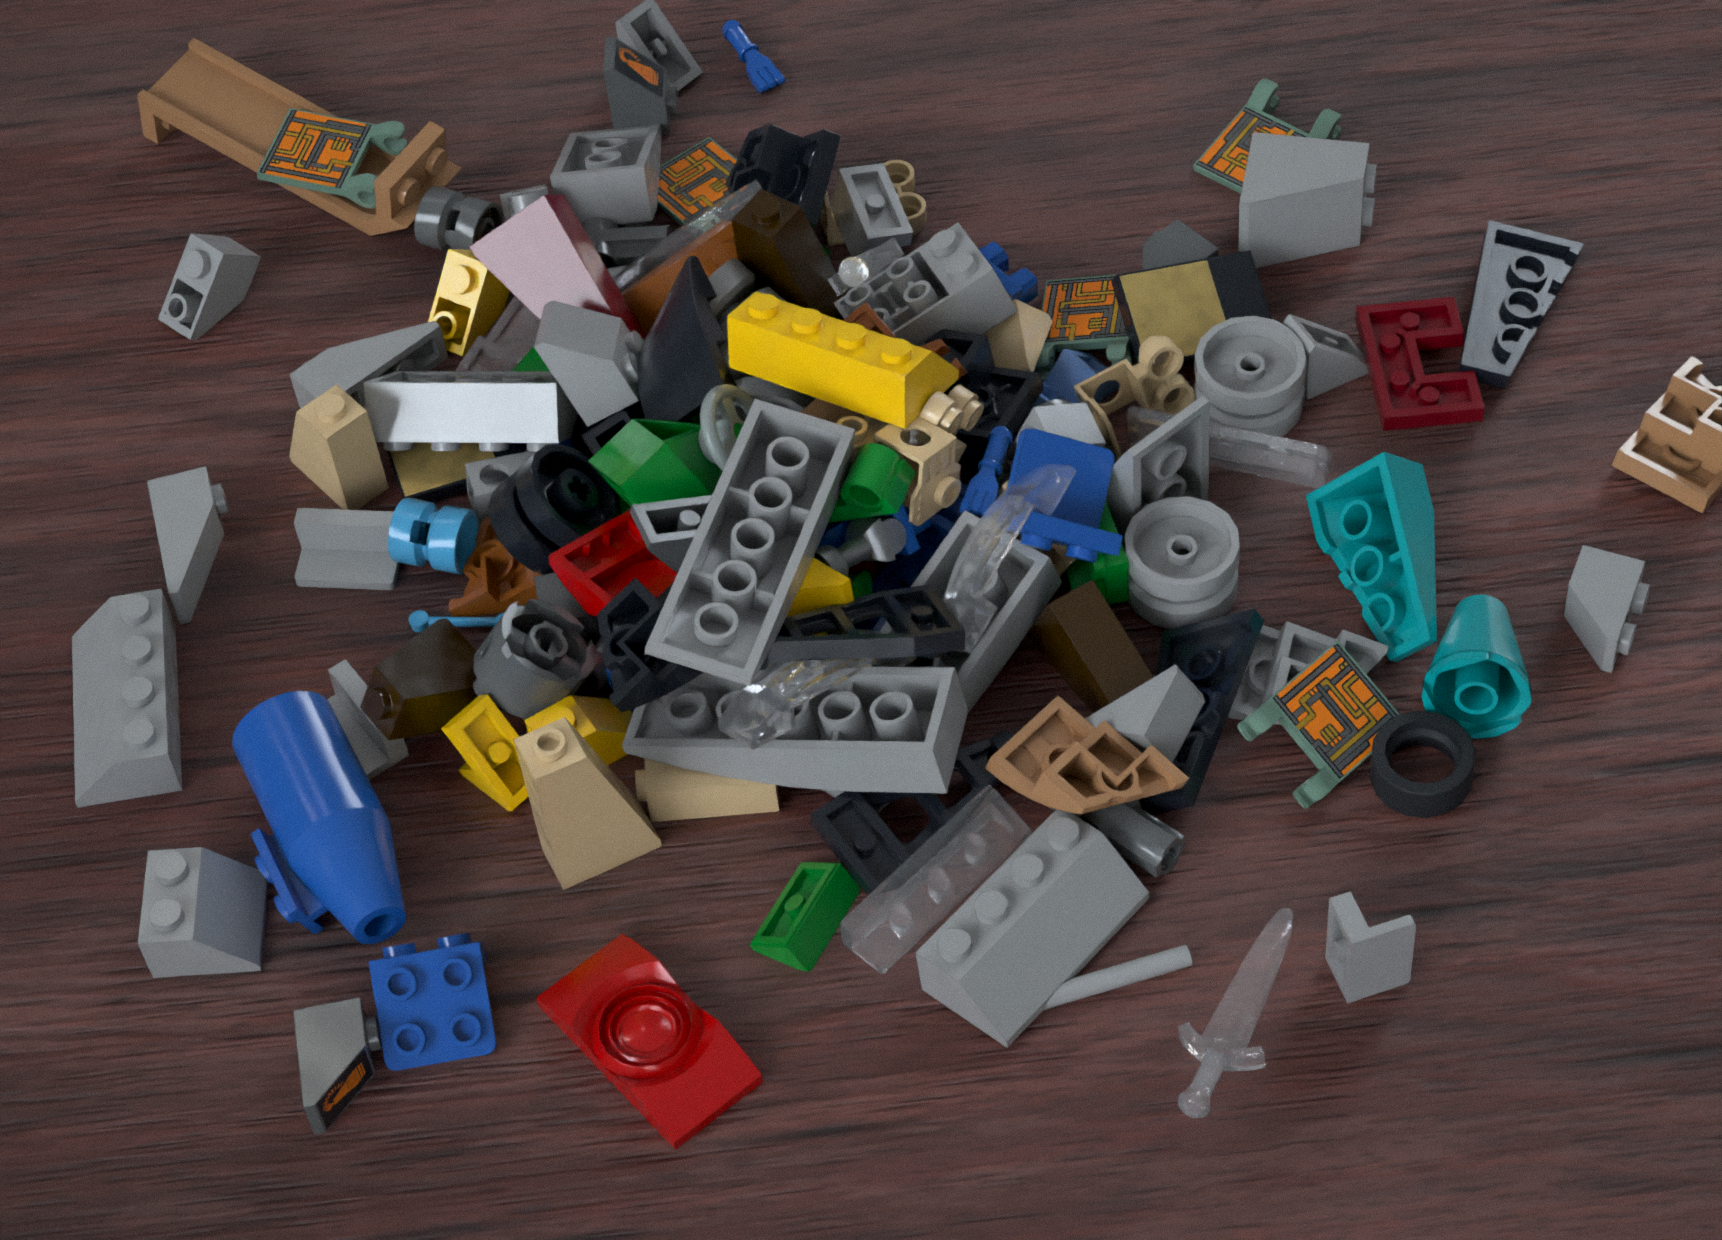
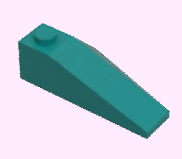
M1382 452L1307 494L1306 500L1318 545L1324 554L1330 555L1341 572L1338 577L1345 589L1352 590L1363 608L1362 616L1377 641L1389 646L1386 653L1388 659L1398 662L1437 642L1434 508L1423 465L1387 452Z

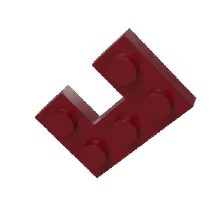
M1454 297L1356 306L1355 321L1383 431L1483 421L1485 407L1475 371L1425 375L1418 352L1421 350L1462 346L1464 331Z

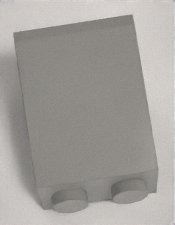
M1253 132L1239 203L1238 252L1250 250L1256 268L1360 246L1363 226L1372 227L1375 198L1366 197V193H1374L1377 175V164L1368 163L1370 143Z

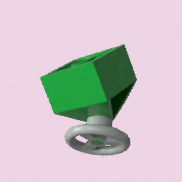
M730 384L718 385L706 394L702 402L700 424L653 419H632L588 462L630 508L634 504L712 495L744 424V421L738 417L733 402L740 406L748 415L754 399L737 386ZM717 407L722 416V418L716 420Z

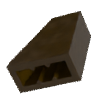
M760 189L732 219L738 260L753 272L756 277L752 293L762 288L770 287L786 302L803 308L815 309L821 314L841 320L843 317L834 305V302L845 296L847 292L802 208Z
M1093 579L1049 603L1027 632L1032 643L1092 713L1097 712L1154 678Z
M447 618L437 620L375 666L360 706L361 710L389 741L442 731L441 728L478 697L473 688V683L476 680L473 670L476 650Z

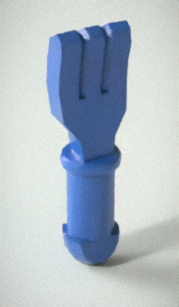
M728 20L722 27L723 36L736 50L739 60L747 63V76L756 90L761 94L768 89L776 87V85L785 83L782 73L768 57L759 53L758 46L752 43L744 32L743 26L735 20Z
M997 426L990 432L983 460L978 463L979 473L970 480L960 505V513H963L965 510L975 516L992 517L999 497V484L996 478L1000 477L1003 473L1002 465L1013 440L1009 428Z

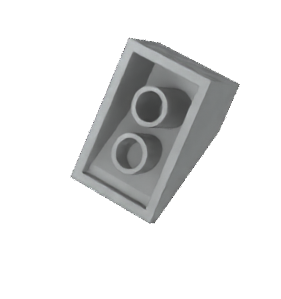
M661 124L570 133L550 175L553 195H564L581 224L588 219L598 217L609 219L617 225L619 224L620 228L645 226L647 221L653 220L658 207L662 139Z
M1203 395L1127 450L1113 465L1106 501L1118 534L1123 535L1122 545L1124 548L1125 532L1132 517L1146 505L1167 497L1190 496L1208 501L1210 401Z

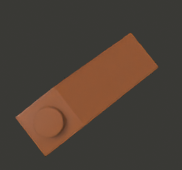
M721 220L621 293L646 337L689 256L698 257L708 278L728 260L738 259L732 221Z

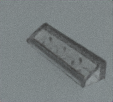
M1136 406L1128 408L1127 424L1130 447H1133L1175 415ZM1209 422V465L1314 488H1320L1326 484L1333 455L1326 446Z
M990 785L985 786L841 921L842 944L883 975L1031 835V829L998 791Z

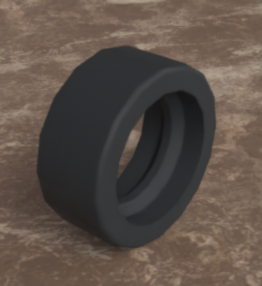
M1426 711L1400 714L1383 724L1373 739L1369 778L1375 794L1389 808L1399 813L1422 818L1447 814L1462 804L1471 790L1475 748L1469 733L1453 719L1436 712ZM1416 745L1427 746L1444 752L1455 763L1454 772L1443 780L1431 783L1412 782L1399 776L1390 767V757L1403 748Z

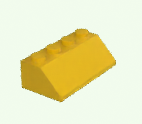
M754 292L727 315L729 368L906 429L920 415L923 407L937 391L944 393L959 379V370L931 350L913 345L904 339L892 338L868 330L860 324L848 323L821 314L815 309L794 305L777 299L771 294Z

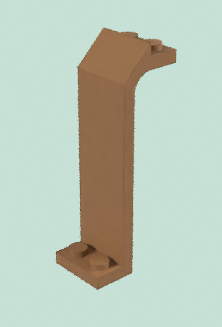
M195 38L188 43L189 50L148 91L142 89L137 94L143 136L159 144L170 132L180 129L255 172L258 171L290 108L335 116ZM429 121L398 156L388 154L371 144L356 175L369 173L377 176L374 181L375 208L363 207L344 196L283 184L278 185L362 232L373 236L408 228L415 220L418 206L427 190L433 186L445 187L461 170V167L448 160L445 129Z

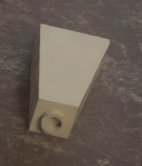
M565 717L513 739L542 850L563 890L662 847L661 840L640 802Z

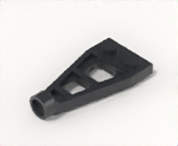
M930 585L880 591L854 598V601L847 604H833L786 617L759 671L766 670L769 665L776 661L917 656L938 658L945 655L946 652L964 650L966 630ZM883 617L895 633L859 634L853 624L871 618ZM832 630L834 635L810 636Z
M1003 730L989 740L985 739L958 749L953 771H959L970 784L972 790L951 808H945L934 793L843 792L812 812L810 824L872 902L876 904L917 877L1000 786L1002 782L986 770L985 767L989 761L988 759L1007 743L1013 735ZM903 797L915 798L930 816V822L915 840L909 843H901L877 814L878 809L882 805Z

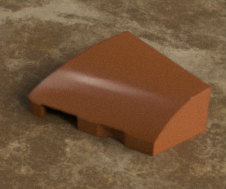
M490 517L482 520L475 538L476 547L467 558L462 570L469 578L463 596L451 599L448 605L449 612L454 617H474L506 611L509 605L518 602L517 606H524L529 599H538L534 577L543 574L533 572L518 562L501 544L491 525Z

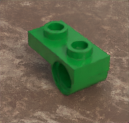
M877 443L862 445L843 483L839 498L828 523L898 513L916 472L905 459H902L892 449Z

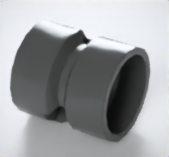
M433 186L427 190L418 206L414 232L416 240L421 245L441 251H448V249L470 250L469 246L502 224L503 215L501 207L495 202L475 196H468L466 198L461 192Z

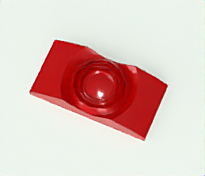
M630 510L549 554V565L562 584L585 612L595 617L635 577L657 598L675 581L677 576L674 570L648 551L630 514Z
M623 933L536 997L537 1005L675 1150L763 1082L760 1071L720 1021L698 1007L689 998L660 960Z

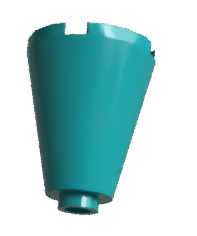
M1482 594L1466 597L1456 606L1424 677L1421 694L1426 712H1436L1455 720L1469 733L1470 738L1474 739L1497 737L1515 729L1522 721V715L1530 707L1532 701L1531 683L1505 605L1497 598Z

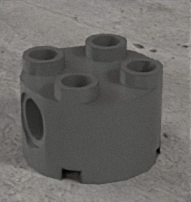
M529 599L525 606H517L518 602L509 605L474 654L473 670L476 680L473 683V688L477 696L488 694L496 705L511 715L523 718L524 721L567 696L574 695L596 665L595 646L592 639L586 645L585 640L580 635L585 628L578 619L560 606L540 599Z

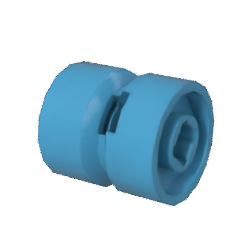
M408 497L403 498L393 513L389 527L388 551L390 558L394 562L418 567L425 566L429 561L430 566L434 570L459 575L464 574L462 570L466 560L476 547L475 538L479 530L478 515L474 510L450 505L443 506L438 511V507L434 502Z

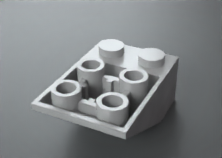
M958 222L947 230L936 233L930 241L905 257L896 259L888 268L865 283L854 286L845 296L834 302V305L844 319L867 302L899 339H904L916 346H921L924 341L942 329L982 335L1018 311L992 266Z

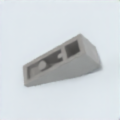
M435 321L327 348L289 375L300 408L337 384L365 409L364 382L395 371H430L448 359V354L440 325Z
M206 466L147 481L168 594L180 625L189 623L192 619L224 536L220 514L229 512L222 484L212 485Z

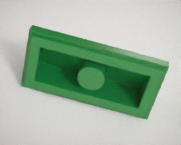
M801 862L749 946L753 951L798 970L810 972L859 894L858 884L841 863Z

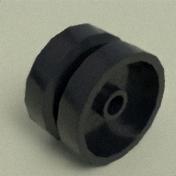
M562 444L545 445L519 467V470L508 477L492 492L488 505L491 525L501 544L518 562L533 572L543 575L555 573L549 565V554L622 514L616 491L588 462L590 458L580 451Z

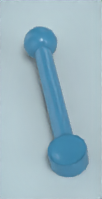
M417 610L410 614L409 624L415 632H422L437 620L445 618L454 627H495L504 612L496 617L429 616L427 612Z

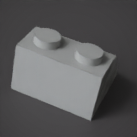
M554 300L545 304L534 348L587 427L639 401L638 359L644 343L639 333L636 331L630 332L619 317Z
M203 847L149 850L147 853L138 945L152 977L162 978L262 971L269 881L262 875L260 870Z

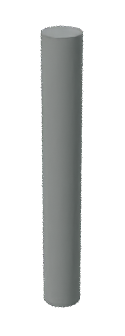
M1185 944L1071 978L1055 991L1044 1010L1192 966L1190 951Z

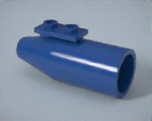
M310 691L287 692L265 700L250 710L239 722L233 734L232 746L273 831V835L268 836L258 828L250 835L259 852V855L254 858L255 863L262 875L271 884L275 885L278 895L273 898L278 911L287 922L293 924L297 921L314 935L324 929L318 917L329 910L360 943L374 944L392 937L403 927L406 913L391 824L331 704L322 695Z

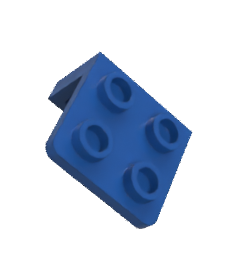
M1026 428L1022 430L1018 438L998 529L1021 535L1020 544L1047 551H1051L1052 543L1067 547L1065 556L1096 563L1098 554L1119 556L1123 535L1099 529L1114 464L1113 452L1107 448L1038 429Z
M470 933L437 938L438 949L417 953L415 943L382 948L383 959L368 961L384 1061L390 1070L398 1071L490 1054L495 1050L497 1040L484 964H488L485 942L471 943Z

